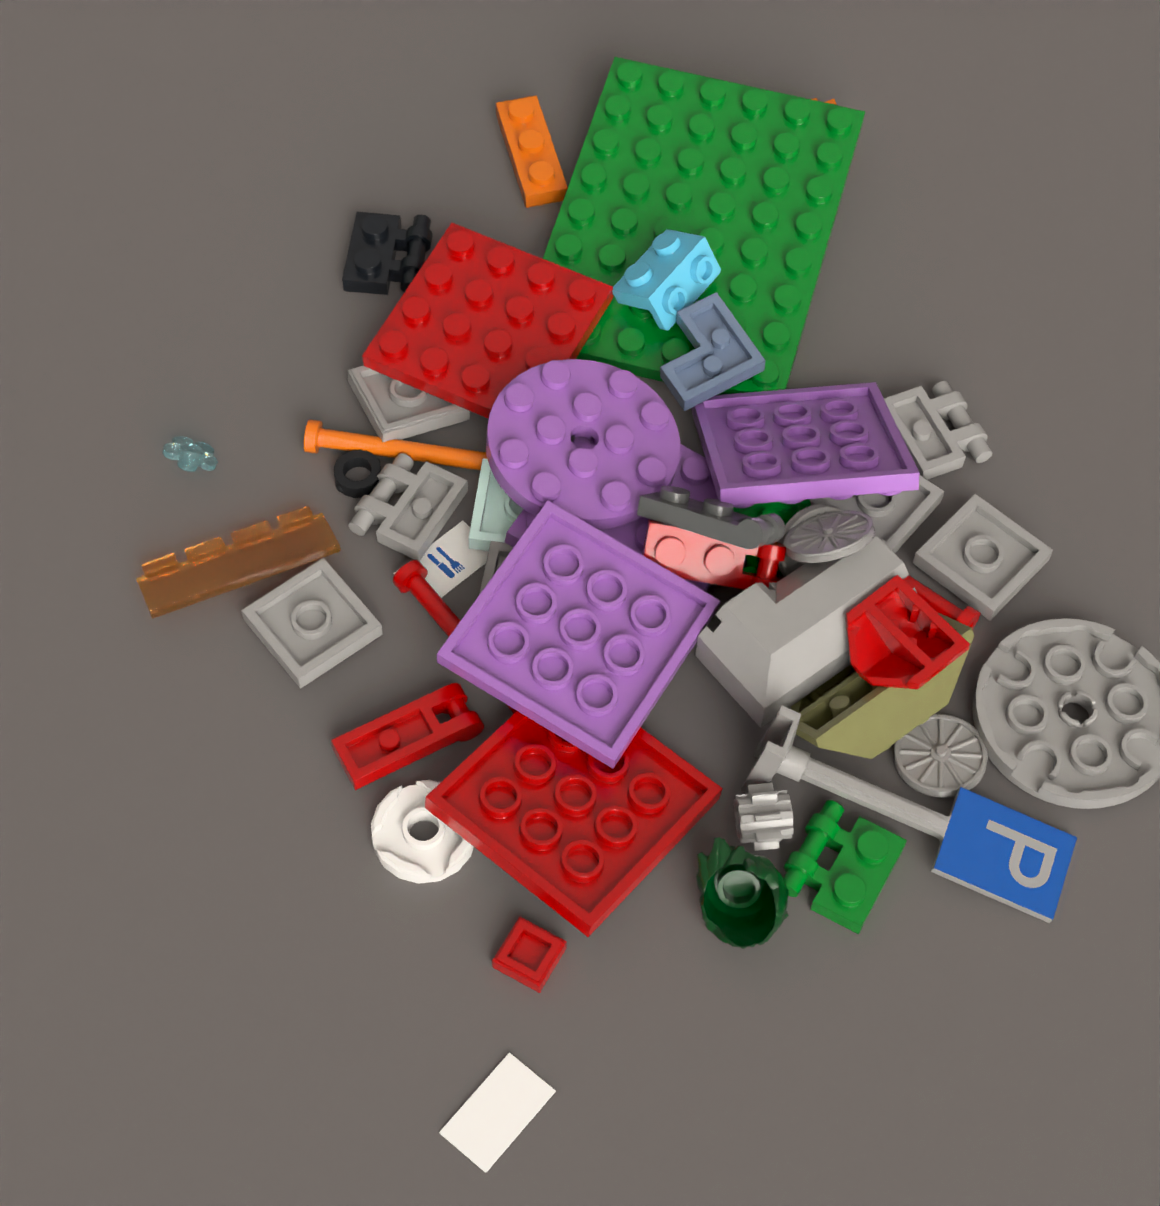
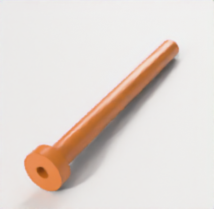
M312 419L308 420L304 435V451L315 454L319 452L320 447L344 451L364 450L373 455L396 458L399 453H404L411 457L413 461H427L432 464L481 471L482 459H487L486 452L399 439L382 442L378 436L324 429L322 421Z

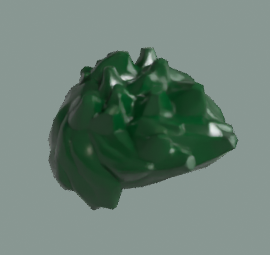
M720 837L714 838V844L709 856H706L703 852L697 854L698 873L696 879L698 889L701 892L699 902L705 926L719 940L733 947L745 949L746 947H754L756 944L762 945L773 936L782 925L784 919L789 916L786 911L789 890L784 884L781 873L778 872V869L775 868L768 858L751 854L745 851L743 846H729L726 840Z

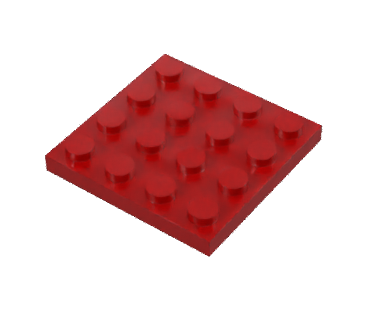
M451 222L363 353V364L371 370L489 419L492 406L498 395L518 375L549 361L577 358L612 301L613 286Z
M516 711L425 797V808L584 935L589 937L720 799L723 788L641 727L615 767L611 768Z

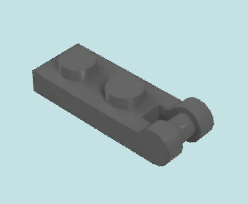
M661 486L659 492L641 495L637 511L639 516L744 549H755L778 542L785 534L784 521L775 513H768L758 517L747 516L734 512V505L732 503L720 502L718 499H705L704 502L689 498L690 491L680 487Z

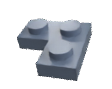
M717 292L677 312L676 322L695 349L661 366L660 377L683 411L765 370L766 360Z

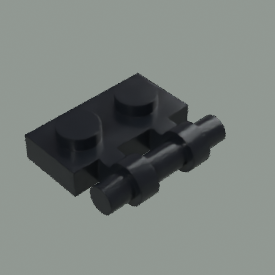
M357 212L342 278L343 290L347 292L388 295L390 282L392 281L401 282L400 288L405 292L425 263V252L431 247L433 234L430 230V218L422 214L416 215L413 220V226L405 230L401 229L400 215ZM397 251L407 252V256L402 260H395Z

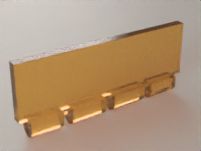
M305 506L277 516L276 520L279 526L277 529L271 530L266 520L230 533L232 545L225 547L220 536L186 548L184 553L187 561L178 563L175 553L141 564L145 576L136 578L153 619L340 552L339 542L323 513L313 516L309 506Z

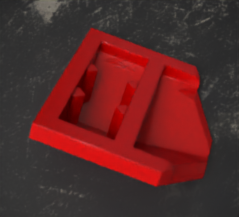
M898 575L846 613L845 621L850 664L858 675L872 686L918 690L970 647V643Z

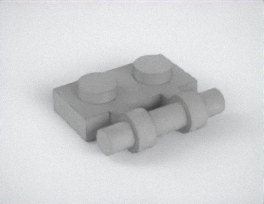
M941 381L934 385L932 393L935 398L933 399L928 397L922 386L884 398L920 472L919 475L928 480L962 468L966 458L963 451L970 452L976 463H983L992 456L993 452L986 443L988 435L979 423L972 421L966 411L967 402L960 392L953 391L947 381ZM943 419L950 420L955 430L950 431Z
M399 453L392 464H386L377 475L379 482L369 495L362 496L354 507L356 514L349 522L348 527L353 533L364 536L371 525L381 524L376 531L378 543L420 561L468 492V481L427 461L417 474H413L410 470L414 466V461L408 455ZM394 493H403L394 506L387 504Z

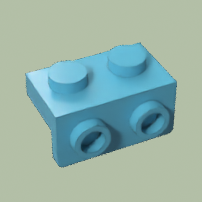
M666 229L654 239L652 245L637 262L627 268L624 276L613 286L612 292L619 304L649 310L658 327L668 331L676 323L677 312L692 305L720 274L721 268L705 236Z

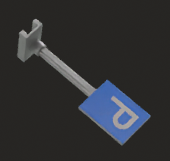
M784 706L780 707L755 751L754 756L757 757V760L745 778L740 791L748 793L747 785L770 783L776 773L797 782L800 779L938 838L940 844L931 869L932 873L1047 923L1054 919L1077 837L962 787L956 793L949 816H945L810 757L811 753L793 746L801 713Z

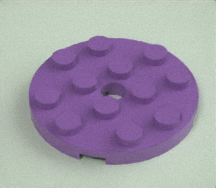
M567 359L549 361L535 366L518 375L504 387L495 400L489 415L486 454L491 471L504 492L517 505L534 516H537L548 500L598 530L626 525L642 517L637 515L641 495L659 492L661 486H671L679 463V432L675 419L665 402L651 387L633 373L602 362ZM571 437H585L588 439L594 437L595 447L591 449L578 448L572 443Z

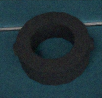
M352 450L342 454L334 465L336 489L344 495L353 498L369 495L379 482L377 477L381 471L379 459L372 453L364 450ZM355 467H363L371 472L367 478L360 481H353L345 476L350 469Z

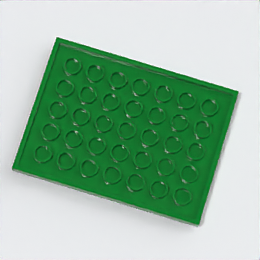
M614 57L543 259L614 286L624 276L627 268L635 264L652 245L654 239L666 229L705 236L721 268V272L694 303L717 292L766 360L763 372L717 395L785 390L789 383L857 147L865 111ZM613 295L612 301L576 359L602 362L622 370H627L636 376L664 382L660 377V367L695 348L677 322L668 331L660 329L649 310L619 304Z

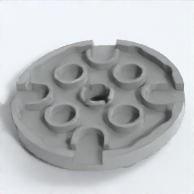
M1069 618L1050 619L1029 624L1011 633L999 643L998 648L983 664L976 681L972 701L973 721L980 738L988 750L989 759L1013 784L1046 802L1078 809H1097L1115 806L1139 796L1160 778V662L1143 646L1138 650L1127 641L1114 635L1115 629L1092 621ZM1068 703L1079 704L1087 710L1089 718L1080 724L1079 720H1074L1066 712H1062V708Z

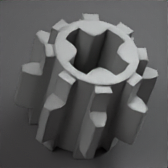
M772 782L747 785L748 793L735 795L733 803L736 833L740 843L753 842L754 851L780 848L779 841L792 838L794 832L793 811L787 790L774 791Z

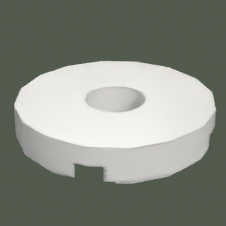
M421 780L415 781L416 785H409L405 788L401 785L390 791L377 805L371 822L373 849L381 864L399 879L418 884L441 881L458 872L471 857L474 846L425 808V797L440 782ZM419 821L433 822L439 829L433 838L426 841L414 839L409 832L411 827Z

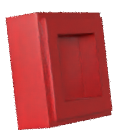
M519 916L493 958L492 967L540 993L567 949V941Z

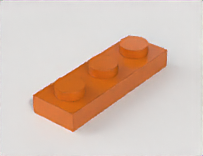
M537 95L497 102V120L525 207L529 208L563 201L568 187Z

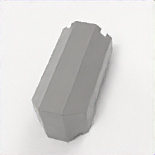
M875 535L867 546L849 556L828 562L805 563L777 583H769V589L763 583H755L726 602L715 614L721 621L716 630L712 632L706 625L698 635L695 656L761 728L775 718L781 706L790 708L851 665L845 621L846 613L896 575L904 579L909 576L904 562Z

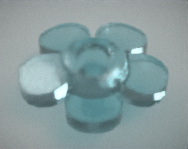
M174 437L172 443L165 444L162 451L166 458L178 460L177 466L187 472L196 471L198 466L204 470L212 471L218 463L217 459L213 456L214 449L210 445L199 441L194 443L188 437Z

